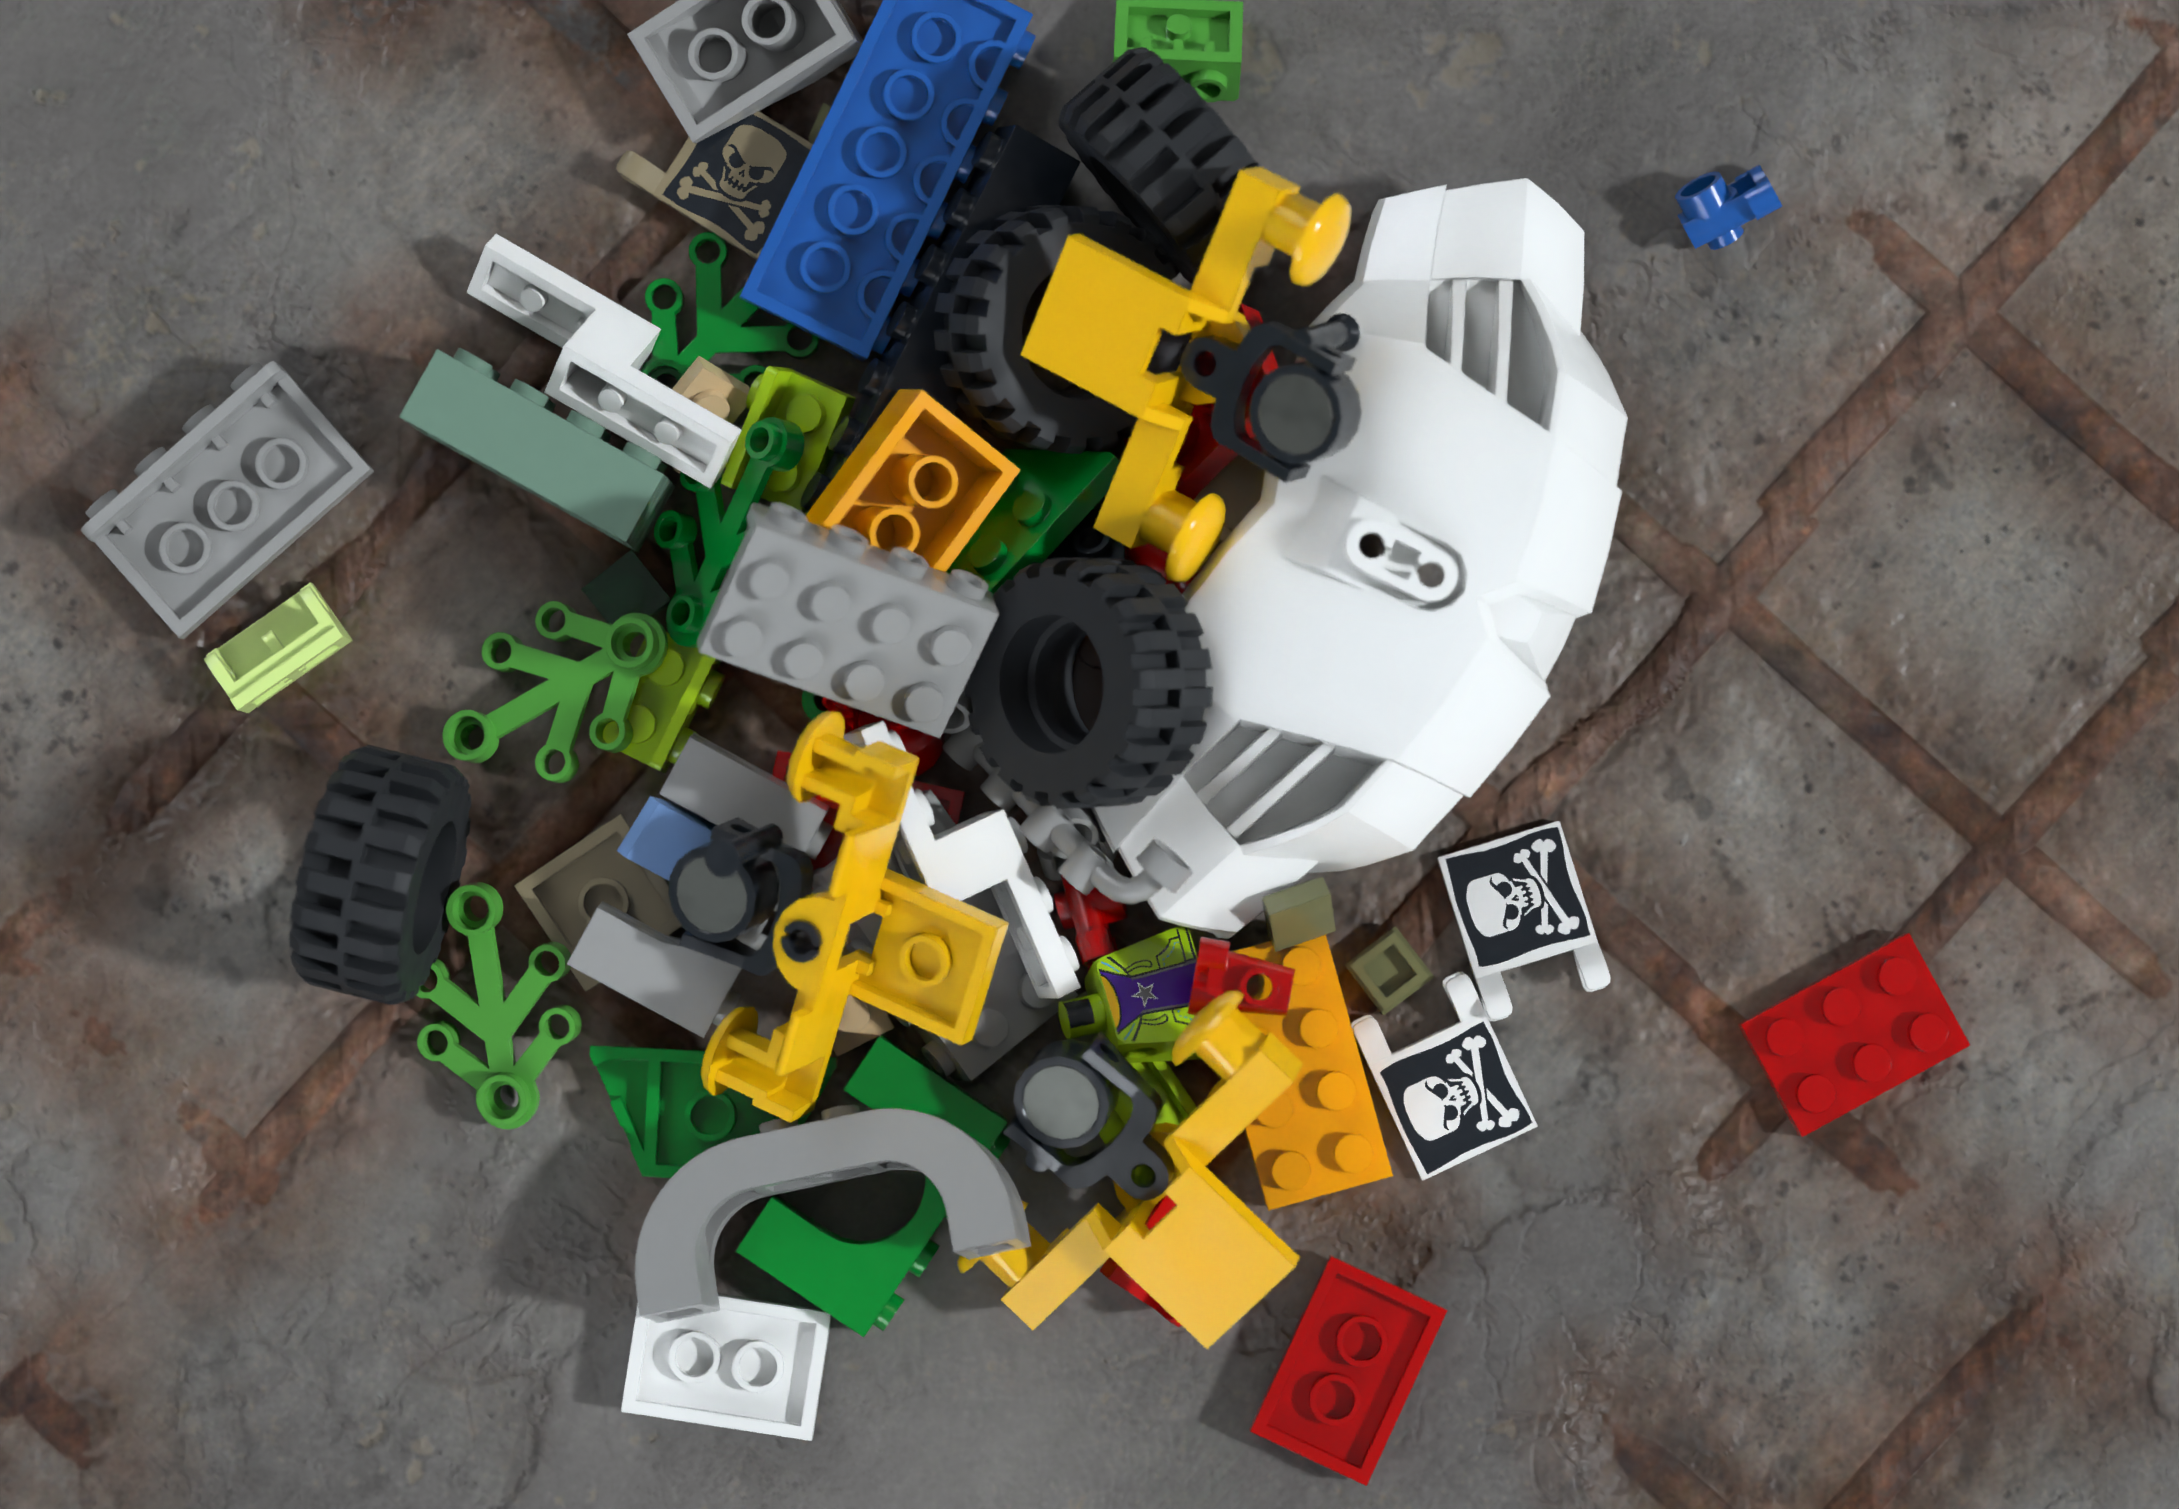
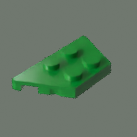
M1006 449L1002 455L1017 466L1020 472L945 573L951 575L954 569L972 573L986 582L988 585L987 590L993 596L1006 580H1014L1013 577L1019 570L1032 563H1043L1108 493L1120 461L1110 452L1083 451L1082 454H1068L1046 450Z
M590 1045V1058L593 1065L598 1069L611 1099L610 1104L631 1145L630 1150L642 1177L671 1178L681 1167L709 1148L726 1141L759 1134L760 1124L781 1118L753 1106V1098L731 1088L726 1089L720 1095L713 1096L703 1086L700 1074L706 1050ZM838 1057L829 1058L816 1103L837 1068ZM811 1112L798 1118V1125L805 1124Z

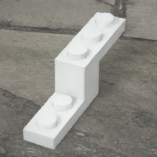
M495 234L484 247L466 293L563 348L544 393L625 440L662 459L663 462L711 489L720 478L742 430L640 371L648 361L661 329L512 242Z
M884 721L866 724L844 734L846 741L860 747H865L880 740L906 752L898 734L892 729L888 731ZM911 785L892 848L903 875L960 901L991 888L1004 920L1009 922L1008 929L1038 998H1060L1081 988L1074 973L1079 969L1076 953L1065 936H1058L1049 915L1053 911L1051 895L1044 882L1037 876L1033 877L1023 855L1028 851V845L1025 836L1019 829L1020 825L1012 817L1007 818L1004 809L987 811L933 835L929 826L934 824V816L929 802L919 789L913 790Z

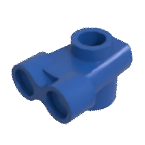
M1760 165L1734 178L1735 182L1728 186L1720 172H1710L1691 180L1676 193L1675 199L1682 210V213L1677 216L1695 249L1706 243L1711 250L1723 248L1736 241L1743 234L1744 230L1741 225L1755 218L1759 220L1783 207Z

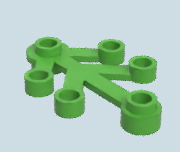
M558 601L545 603L539 608L535 618L536 628L542 636L556 642H564L573 637L602 648L580 662L525 646L519 638L505 632L491 634L484 641L481 651L482 658L487 666L504 673L520 670L548 680L487 715L474 710H461L453 714L443 729V743L446 750L454 758L465 762H484L496 752L500 738L558 706L547 743L536 755L535 767L538 774L548 781L555 783L568 782L576 775L579 768V759L573 748L593 685L612 675L603 713L597 715L591 722L589 736L592 743L599 749L612 753L623 751L629 746L633 738V728L627 718L640 677L656 671L663 663L668 651L667 634L663 626L655 618L643 613H629L621 616L613 624L579 615L572 607ZM562 610L565 615V624L561 630L552 632L549 627V620L555 612ZM644 635L647 642L646 649L640 656L633 657L630 652V644L636 636ZM508 641L511 645V655L507 661L498 663L496 649L501 643ZM616 721L619 726V735L614 742L607 744L603 738V730L608 723ZM481 727L484 732V741L480 747L472 749L469 745V735L475 728ZM562 752L565 758V765L559 773L552 774L549 769L550 758L555 753Z
M473 882L459 887L450 895L446 905V914L451 926L456 931L468 936L478 1001L450 980L451 976L447 965L439 959L432 963L430 967L437 976L436 987L428 989L421 985L416 996L423 999H431L484 1040L488 1064L460 1045V1033L448 1021L439 1020L425 1026L418 1034L417 1046L423 1057L434 1062L440 1061L476 1089L477 1108L488 1123L501 1129H514L526 1124L535 1115L540 1102V1093L536 1079L559 1047L574 1040L580 1034L582 1020L579 1013L569 1005H557L545 1011L539 1020L538 1027L540 1033L516 1062L512 1036L549 984L564 977L570 971L571 966L567 965L571 954L559 942H547L536 947L529 956V968L506 999L494 928L502 918L503 902L500 894L491 885L483 882ZM474 896L482 897L486 901L488 913L485 918H478L472 913L470 903ZM544 951H550L558 957L559 968L556 973H550L543 968L541 957ZM554 1014L562 1015L568 1020L569 1032L566 1036H560L553 1031L551 1020ZM433 1030H438L446 1036L448 1045L444 1052L437 1051L431 1045L430 1036ZM503 1085H509L517 1091L518 1103L515 1107L508 1106L503 1102L501 1098Z

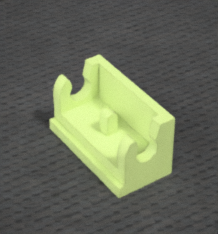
M310 582L301 588L298 593L225 644L212 650L206 655L204 661L229 696L238 711L250 713L353 640L317 588Z

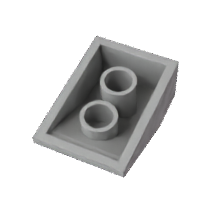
M678 0L627 34L691 141L695 144L821 79L855 57L863 42L839 0Z

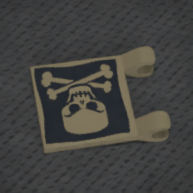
M758 111L696 144L688 137L666 173L642 156L628 150L622 155L616 169L622 178L630 184L654 196L757 260L813 144Z

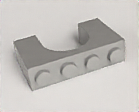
M696 733L689 737L659 793L717 826L736 817L757 828L770 823L776 824L782 831L784 843L805 852L814 860L817 858L833 828V825L823 821L829 805L814 797L806 803L797 802L790 794L786 782ZM775 866L777 878H778V881H779V893H778V902H779L780 878H779L778 868ZM604 901L597 907L567 962V965L703 1038L710 1025L713 1023L719 1026L722 1019L735 1008L741 997V994L733 991L731 987L742 968L680 946L681 938L667 936ZM777 903L776 907H775L774 910H773V911H775V912L777 911L778 903ZM768 920L756 929L736 939L755 950H759L767 938L761 932Z

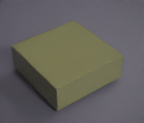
M1323 877L1309 880L1262 898L1267 933L1275 952L1336 931L1331 894Z
M1396 926L1392 927L1344 964L1383 1016L1434 978L1433 974Z

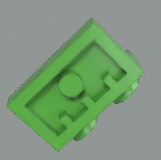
M1116 0L1114 61L1128 49L1144 47L1159 55L1164 63L1172 66L1180 77L1200 94L1205 102L1236 101L1239 98L1242 63L1243 2L1219 0Z

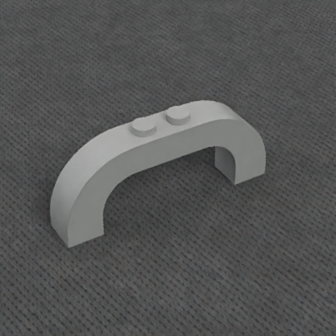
M844 1105L822 1111L821 1121L798 1125V1120L791 1123L783 1119L768 1121L759 1125V1134L723 1142L694 1157L669 1179L657 1195L643 1223L635 1256V1283L640 1317L657 1323H663L720 1311L714 1271V1254L718 1238L726 1223L738 1210L748 1203L763 1197L892 1170L921 1172L934 1183L943 1198L953 1252L967 1259L1031 1247L1023 1203L1009 1173L985 1146L950 1123L929 1114L906 1109H876L860 1112L858 1105Z

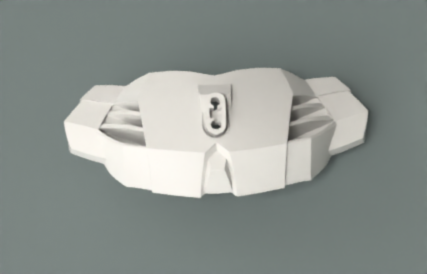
M1528 178L1484 183L1446 190L1447 184L1379 199L1373 210L1362 244L1354 281L1309 325L1314 326L1326 323L1330 317L1340 313L1350 315L1359 325V342L1350 351L1343 352L1356 358L1352 370L1344 373L1350 377L1359 393L1362 413L1358 431L1348 446L1333 456L1305 462L1311 465L1305 478L1285 483L1265 471L1260 501L1216 548L1182 595L1188 602L1184 610L1186 613H1195L1204 631V634L1199 636L1202 649L1210 651L1212 669L1206 670L1207 687H1213L1212 705L1204 708L1202 720L1208 724L1200 744H1192L1189 749L1194 754L1181 775H1172L1174 780L1170 786L1156 796H1146L1142 802L1126 806L1091 808L1113 854L1118 849L1133 877L1144 870L1136 858L1153 838L1160 840L1170 847L1192 869L1193 874L1176 893L1163 887L1147 900L1159 920L1215 934L1217 938L1229 939L1264 911L1262 903L1264 896L1294 886L1307 873L1350 870L1415 850L1463 796L1471 797L1524 733L1550 697L1545 680L1564 647L1575 619L1592 613L1609 554L1622 490L1617 487L1628 417L1607 370L1580 330L1584 289V231L1554 199ZM1297 356L1295 363L1304 362L1306 360ZM1366 534L1379 536L1385 548L1383 556L1380 555L1377 558L1365 557L1359 550L1361 537ZM1428 563L1438 565L1443 571L1444 577L1441 585L1436 588L1425 587L1420 582L1419 575L1416 573L1419 566Z

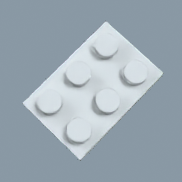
M718 1294L720 1311L657 1323L640 1317L637 1304L621 1412L812 1441L831 1315L821 1309Z

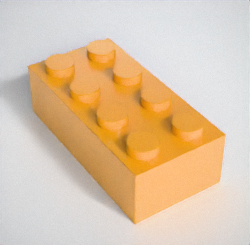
M899 389L806 514L807 522L831 530L833 525L848 527L863 535L868 540L869 545L891 552L894 547L910 550L924 558L928 562L929 567L946 572L1020 472V469L923 390Z
M1323 935L1275 952L1271 941L1234 950L1233 952L1295 969L1287 1016L1242 1013L1265 1036L1271 1032L1303 1063L1294 1082L1244 1129L1268 1211L1393 1176L1327 936ZM1256 974L1249 978L1246 989L1250 997L1262 1000L1270 994L1272 984L1267 976Z

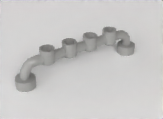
M971 726L962 732L950 733L951 736L942 745L944 751L964 769L972 771L979 764L990 775L980 788L996 805L1010 812L1017 804L1028 815V818L1021 824L1019 829L1030 842L1045 853H1049L1056 845L1066 855V861L1058 870L1072 886L1083 894L1088 895L1096 887L1103 895L1114 902L1135 904L1148 900L1163 887L1176 893L1193 874L1189 865L1177 853L1160 840L1153 838L1136 858L1144 870L1135 877L1125 878L1113 868L1111 860L1100 849L1083 837L1073 826L1074 823L1062 809H1056L1054 806H1040L1030 802L1021 794L1022 792H1014L998 776L1001 768L991 767L980 751L979 747L984 742L981 735H975L972 732Z

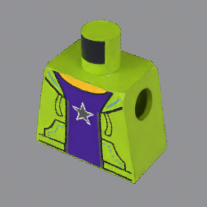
M1183 926L1174 927L1094 961L1085 977L1087 996L1059 1002V1019L1065 1037L1072 1039L1102 1031L1129 1063L1172 1061V1049L1175 1041L1183 1029L1196 1016L1187 1014L1197 960L1189 928ZM1193 1052L1185 1060H1196L1201 1058L1195 1052Z

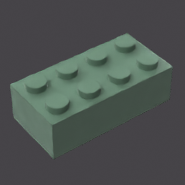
M458 348L454 357L437 349L399 417L417 431L639 553L675 488V485L664 475L668 466L661 462L662 459L630 441L626 443L623 451L608 444L612 435L606 432L605 428L574 410H571L566 420L552 413L556 404L548 400V396L518 379L514 380L510 389L497 382L501 374L492 369V365L462 348Z

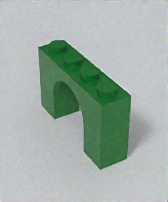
M883 1035L878 1037L843 1089L872 1110H914L942 1119L976 1139L997 1159L1000 1158L1011 1141L1010 1137L1002 1133V1130L1009 1121L1007 1118L947 1078L940 1076L931 1067ZM926 1175L923 1198L913 1218L898 1231L873 1240H855L835 1234L778 1195H774L770 1198L736 1249V1252L862 1337H865L872 1325L882 1331L885 1330L905 1300L894 1293L908 1271L918 1278L921 1276L940 1247L930 1238L943 1218L948 1220L939 1190Z

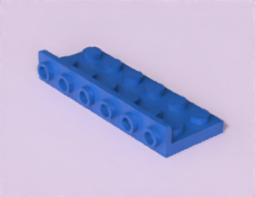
M883 0L739 298L852 353L851 357L861 362L868 358L871 350L882 355L891 338L886 335L887 326L891 319L888 314L897 295L901 293L910 297L918 282V279L915 278V271L920 260L916 259V256L925 237L928 236L937 241L946 224L943 221V215L948 203L943 200L953 180L956 179L965 183L972 171L973 165L971 160L977 147L972 145L971 142L981 122L991 127L993 126L1009 92L998 86L1009 65L1020 70L1035 40L1036 35L1026 30L1033 14L1006 0Z

